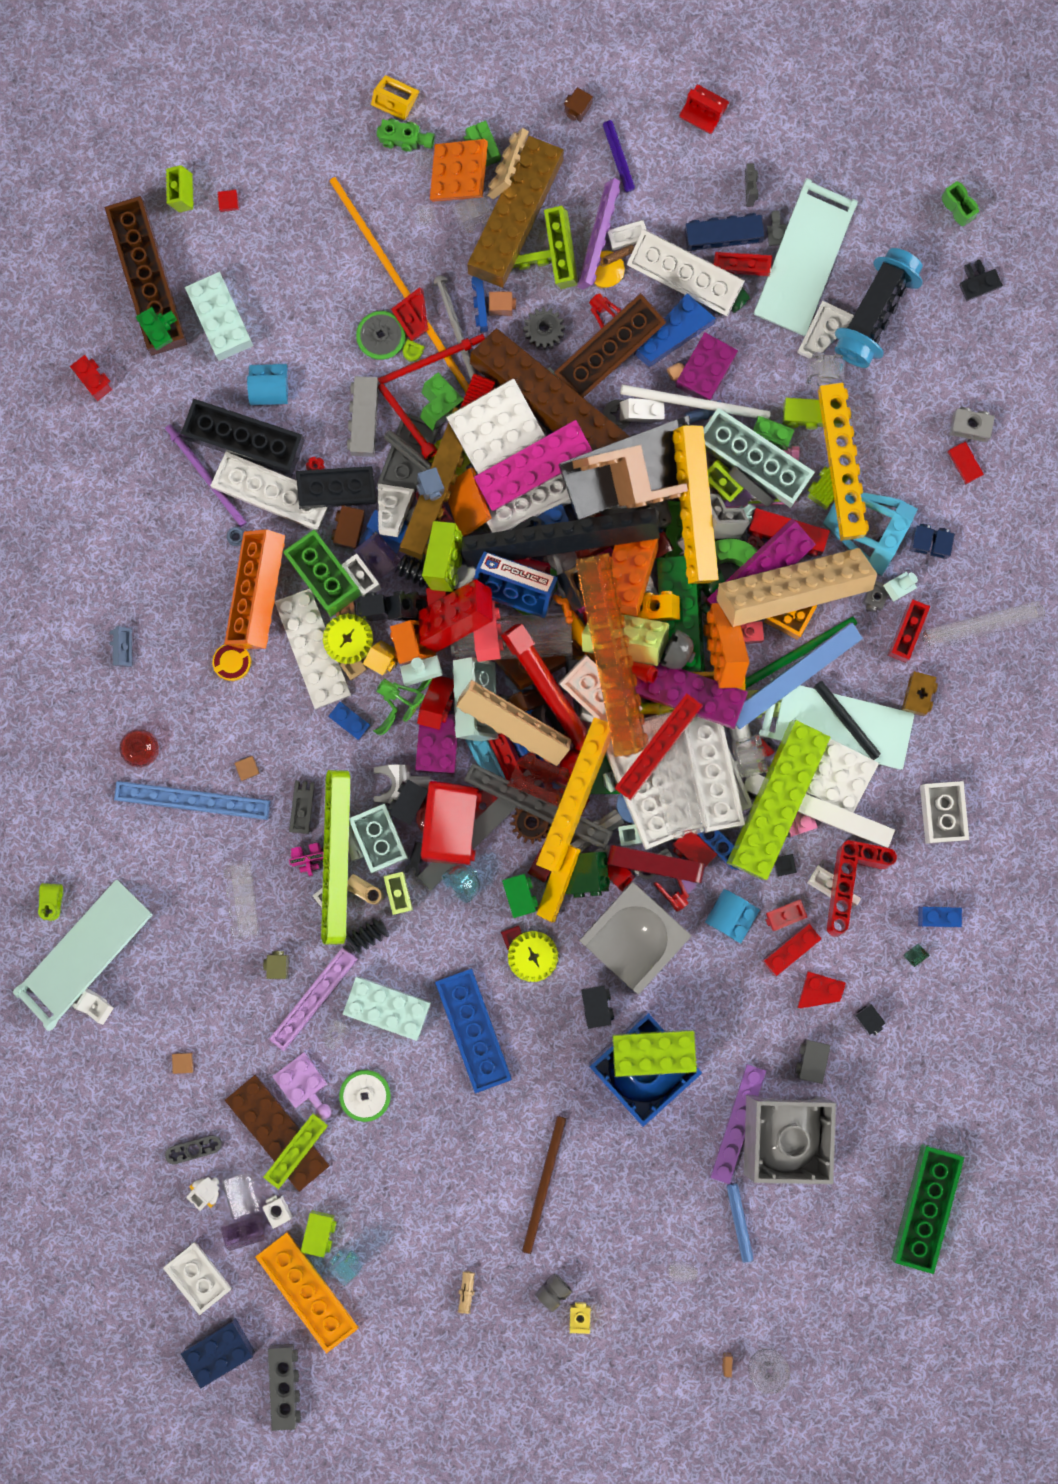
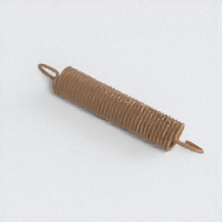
M629 245L602 259L606 265H609L632 254L634 246Z

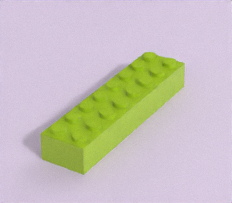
M797 720L789 722L727 864L761 880H768L829 743L830 736Z

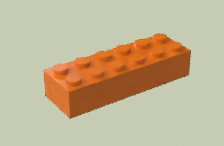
M267 529L244 531L225 645L240 649H266L282 552L285 545V535Z

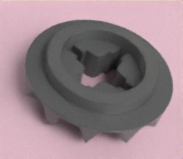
M616 399L610 401L605 406L603 415L619 428L625 429L631 422L620 421V418L616 422V416L613 415V413H617L618 408H620V402L624 400Z

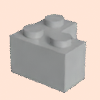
M710 494L714 539L741 538L750 523L743 508H726L720 494Z

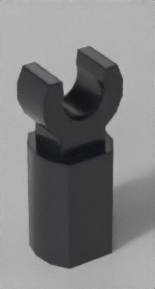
M415 841L409 859L411 863L405 868V873H408L409 869L414 867L416 869V877L420 873L419 863L422 864L423 862L421 859L422 843Z

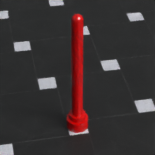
M382 383L379 384V391L420 444L422 455L425 459L429 460L434 457L438 450L436 446L426 441L387 387Z

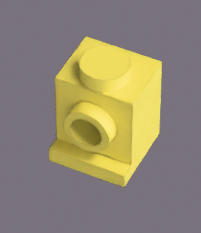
M575 1302V1305H570V1333L590 1334L591 1308L586 1305V1302ZM578 1315H582L584 1320L577 1321L576 1318Z

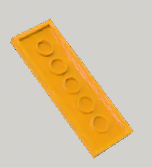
M288 1231L255 1256L326 1354L359 1328L306 1255L301 1252V1248Z

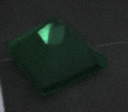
M917 944L903 956L913 967H916L930 955Z

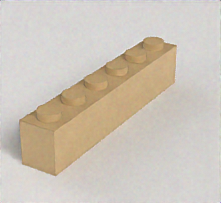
M473 680L469 682L459 696L457 707L462 712L472 715L483 724L489 725L497 733L504 734L514 743L521 744L529 752L536 753L548 763L557 766L570 750L571 739Z

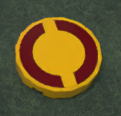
M224 644L213 655L212 665L220 678L226 681H238L248 674L251 666V657L246 649Z

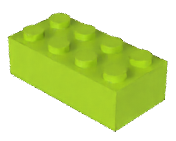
M693 1030L612 1034L616 1077L697 1072Z

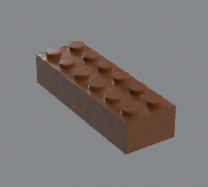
M640 292L562 363L554 373L561 381L584 398L666 324V320Z

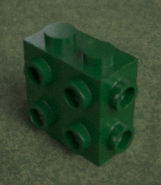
M607 852L579 854L566 894H571L574 898H584L587 893H590V896H602V892L609 891L610 879L608 876Z

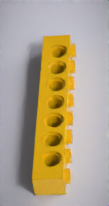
M843 383L822 385L818 389V397L840 541L864 538L867 534L866 532L869 531L868 521L864 520L866 506L865 502L861 500L863 486L858 481L860 467L855 462L857 448L852 442L854 429L849 423L851 409L847 407L846 400H848V390L844 388ZM831 402H837L840 408L834 409L831 406ZM839 420L843 427H836L833 421ZM837 439H842V440H844V441H845V446H844V447L839 446V445L837 444L836 440H837ZM846 458L848 465H842L839 459ZM842 477H849L851 484H845L842 481ZM845 496H852L854 503L846 502ZM848 515H855L857 517V522L853 523L849 521Z

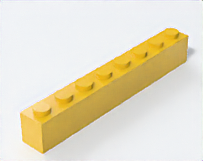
M681 426L673 430V442L675 445L674 457L677 465L676 478L678 485L686 483L688 491L682 492L681 497H679L681 506L680 517L683 526L682 537L685 546L684 556L687 566L686 576L688 584L711 583L718 580L704 431L703 426Z
M595 717L593 718L536 865L552 872L560 871L616 725Z

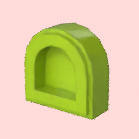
M407 339L403 347L404 358L410 362L419 360L425 346Z

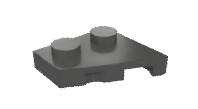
M754 163L746 164L745 167L746 207H754L755 200H758L756 184L758 181V171L755 170Z

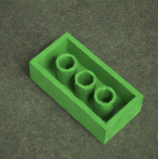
M315 529L283 551L287 560L330 617L362 595L357 585Z

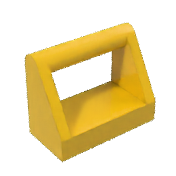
M385 75L373 90L371 105L405 121L419 94V90ZM388 84L411 96L406 100L384 90V88Z

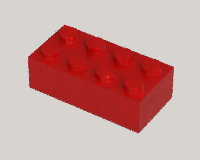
M475 579L419 611V644L436 653L492 622V589Z

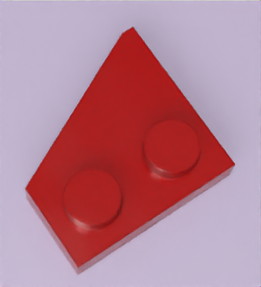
M419 287L391 309L411 341H415L428 331L424 291Z
M807 971L797 1008L801 1009L840 1002L846 982Z

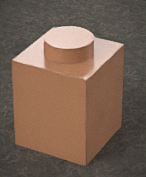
M489 292V315L512 316V310H516V298H512V292Z

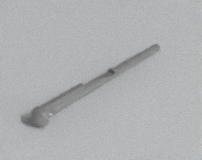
M440 275L434 279V286H439L443 302L459 344L464 337L445 285L448 280L445 276ZM462 350L463 360L469 377L472 379L473 374H476L475 368L470 364L469 351Z

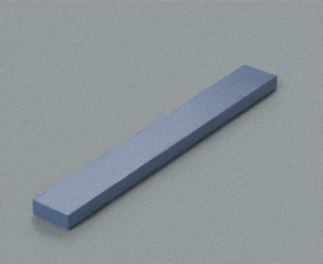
M849 623L747 698L736 724L737 728L742 729L863 638L854 624Z
M121 781L116 782L114 796L115 801L264 820L269 818L271 803L269 800Z

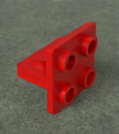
M697 84L694 90L691 89L688 93L686 104L679 117L712 134L727 109L729 101Z

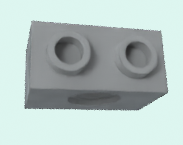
M966 407L957 408L953 413L949 435L987 442L991 438L995 416L990 415L986 411L973 412ZM968 420H973L976 423V427L969 426Z

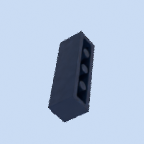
M750 213L744 217L732 215L726 219L710 218L707 221L701 222L700 220L689 221L685 225L687 251L762 243L764 239L762 215Z

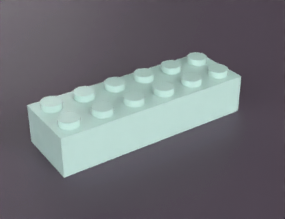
M720 408L716 410L703 429L706 452L730 468L736 466L766 492L790 508L815 473Z

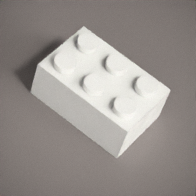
M964 781L921 785L925 844L969 840Z

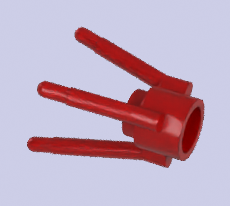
M601 293L596 294L589 302L592 306L590 311L594 314L601 328L604 324L598 312L601 314L607 311L614 317L616 314L609 306L616 312L621 310L610 302L607 297H603Z
M677 879L682 893L677 891L672 895H669L658 882H654L653 885L669 901L676 912L689 904L686 900L689 895L685 891L682 880Z

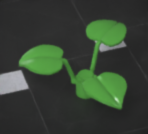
M384 678L376 692L384 696L383 699L392 707V711L386 720L373 732L378 735H384L393 724L399 708L390 699L394 701L398 698L410 706L403 717V721L407 722L415 713L416 708L422 703L424 694L421 692L426 689L432 679L423 681L418 689H414L395 682L391 683ZM398 688L416 693L417 696L413 703L400 696Z

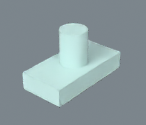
M905 572L883 586L894 602L917 588L915 583H917L918 579L914 573L908 574Z
M437 655L423 660L417 657L410 664L400 666L405 686L443 675Z

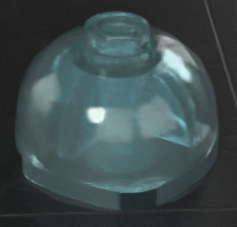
M455 865L441 876L447 888L451 886L456 892L454 895L464 903L472 901L480 889V881L477 877L478 872L471 866L468 868L465 865Z

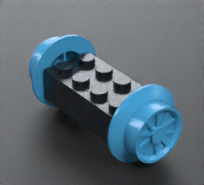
M891 248L885 257L875 258L873 264L878 273L848 328H838L835 331V336L839 340L834 349L836 354L854 366L868 368L873 359H881L883 357L884 351L878 345L881 338L880 334L883 330L887 329L891 314H895L897 311L899 299L905 296L907 288L918 289L923 284L919 276L923 268L921 261L905 250Z

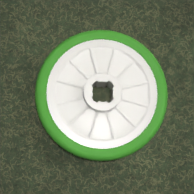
M360 1070L349 1075L342 1083L339 1093L340 1104L344 1112L352 1119L361 1122L373 1121L382 1116L387 1110L391 1099L390 1088L386 1080L380 1074L371 1070ZM368 1092L369 1099L362 1100L361 1093Z

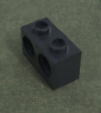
M405 591L393 592L392 596L386 597L388 620L419 621V611L428 607L427 595H419L418 592L405 594Z

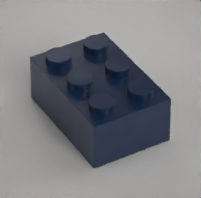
M234 1318L185 1348L181 1352V1356L201 1389L251 1359L256 1352L239 1322Z

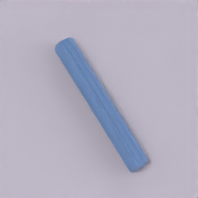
M737 1183L727 1185V1192L742 1262L748 1263L753 1261V1254L739 1187Z

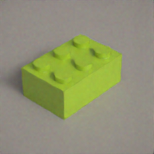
M433 521L422 573L424 580L431 590L454 592V587L458 584L459 577L457 572L458 568L462 565L463 535L456 523Z

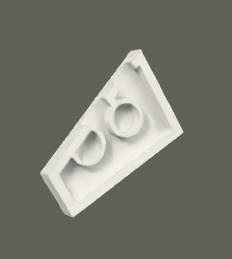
M378 484L379 534L393 537L399 536L415 496L414 489Z

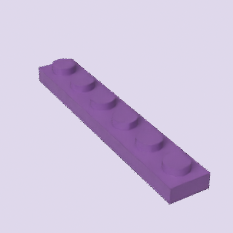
M615 178L605 183L577 284V287L583 290L593 285L596 280L595 272L600 264V254L606 243V240H604L605 235L610 228V217L615 211V199L620 193V181Z
M746 1065L710 1178L730 1184L745 1138L746 1095L758 1096L766 1070Z

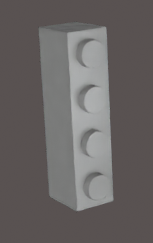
M355 376L354 382H351L350 391L354 395L353 401H350L349 405L352 420L348 422V431H351V439L348 438L347 450H350L352 456L375 457L378 377Z

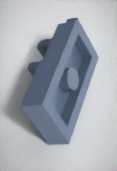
M117 626L109 632L110 635H113V642H109L113 646V666L132 667V628Z

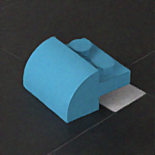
M287 364L249 365L247 389L250 405L288 404Z
M723 889L705 923L741 944L760 909L736 894Z

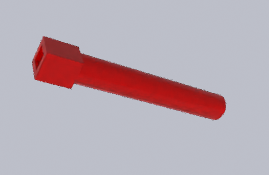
M523 624L513 625L500 636L512 655L517 656L567 736L571 739L576 750L581 751L588 733L586 727L533 645L535 643Z

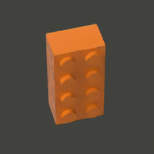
M658 539L614 546L598 598L600 608L638 617L659 548Z
M712 603L710 611L707 612V624H704L703 633L704 636H707V650L711 652L710 663L714 665V679L717 680L719 688H742L750 661L741 626L733 627L719 603Z

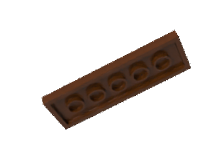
M256 1074L224 1100L274 1162L300 1130L298 1125ZM313 1145L288 1179L300 1192L330 1165Z

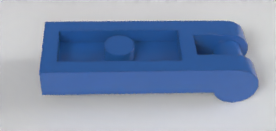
M473 276L471 279L472 289L477 294V296L473 297L474 308H478L479 315H475L476 327L480 326V332H488L483 280Z

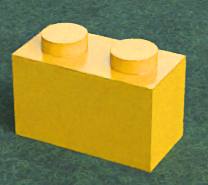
M381 640L371 647L363 665L381 675L386 674L388 671L391 672L399 664L395 657L396 650L393 646Z

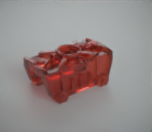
M527 753V755L525 754L519 758L507 786L516 788L519 792L523 791L546 801L548 804L551 803L559 807L565 789H554V785L551 783L558 782L567 786L571 775L568 768H558L537 759L533 753ZM518 766L528 769L531 775H528V777L524 776L522 771L517 769ZM534 781H543L544 788L534 785Z

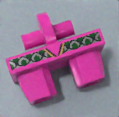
M320 843L310 844L311 855L306 856L303 855L302 847L291 848L290 865L294 867L306 864V866L299 867L300 873L308 872L309 877L313 876V870L320 869L319 863H311L323 860L324 852Z

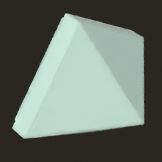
M613 771L603 774L604 786L610 792L616 791L615 787L618 784Z

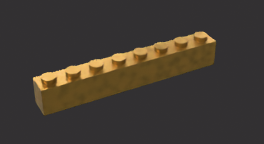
M449 422L430 468H437L444 486V494L436 500H425L423 495L419 496L400 545V552L418 559H422L423 554H427L433 521L441 520L444 512L442 505L444 502H448L451 494L448 491L449 487L455 484L458 474H455L457 467L461 468L464 457H462L464 449Z

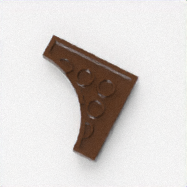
M574 639L552 645L551 648L537 649V646H534L551 674L565 667V656L584 655L582 648ZM503 641L504 651H500L501 659H496L495 661L520 691L532 685L533 681L517 656L512 655Z

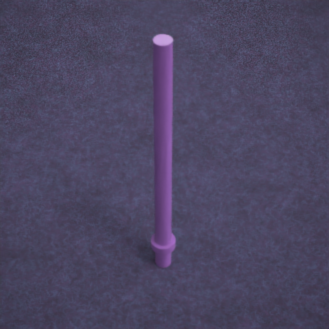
M171 424L166 426L165 429L171 436L172 442H176L211 488L213 478L181 438V433L177 432ZM211 488L239 526L243 527L247 522L223 492Z

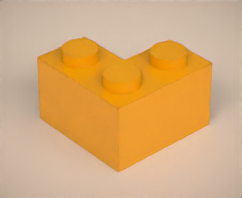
M817 605L765 618L764 622L798 640Z

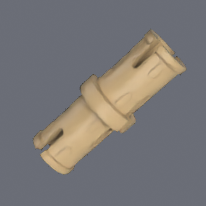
M463 1271L461 1289H459V1313H471V1301L475 1293L473 1291L475 1272Z

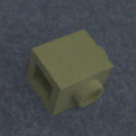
M272 951V955H267V959L263 961L266 979H288L289 955H284V951Z

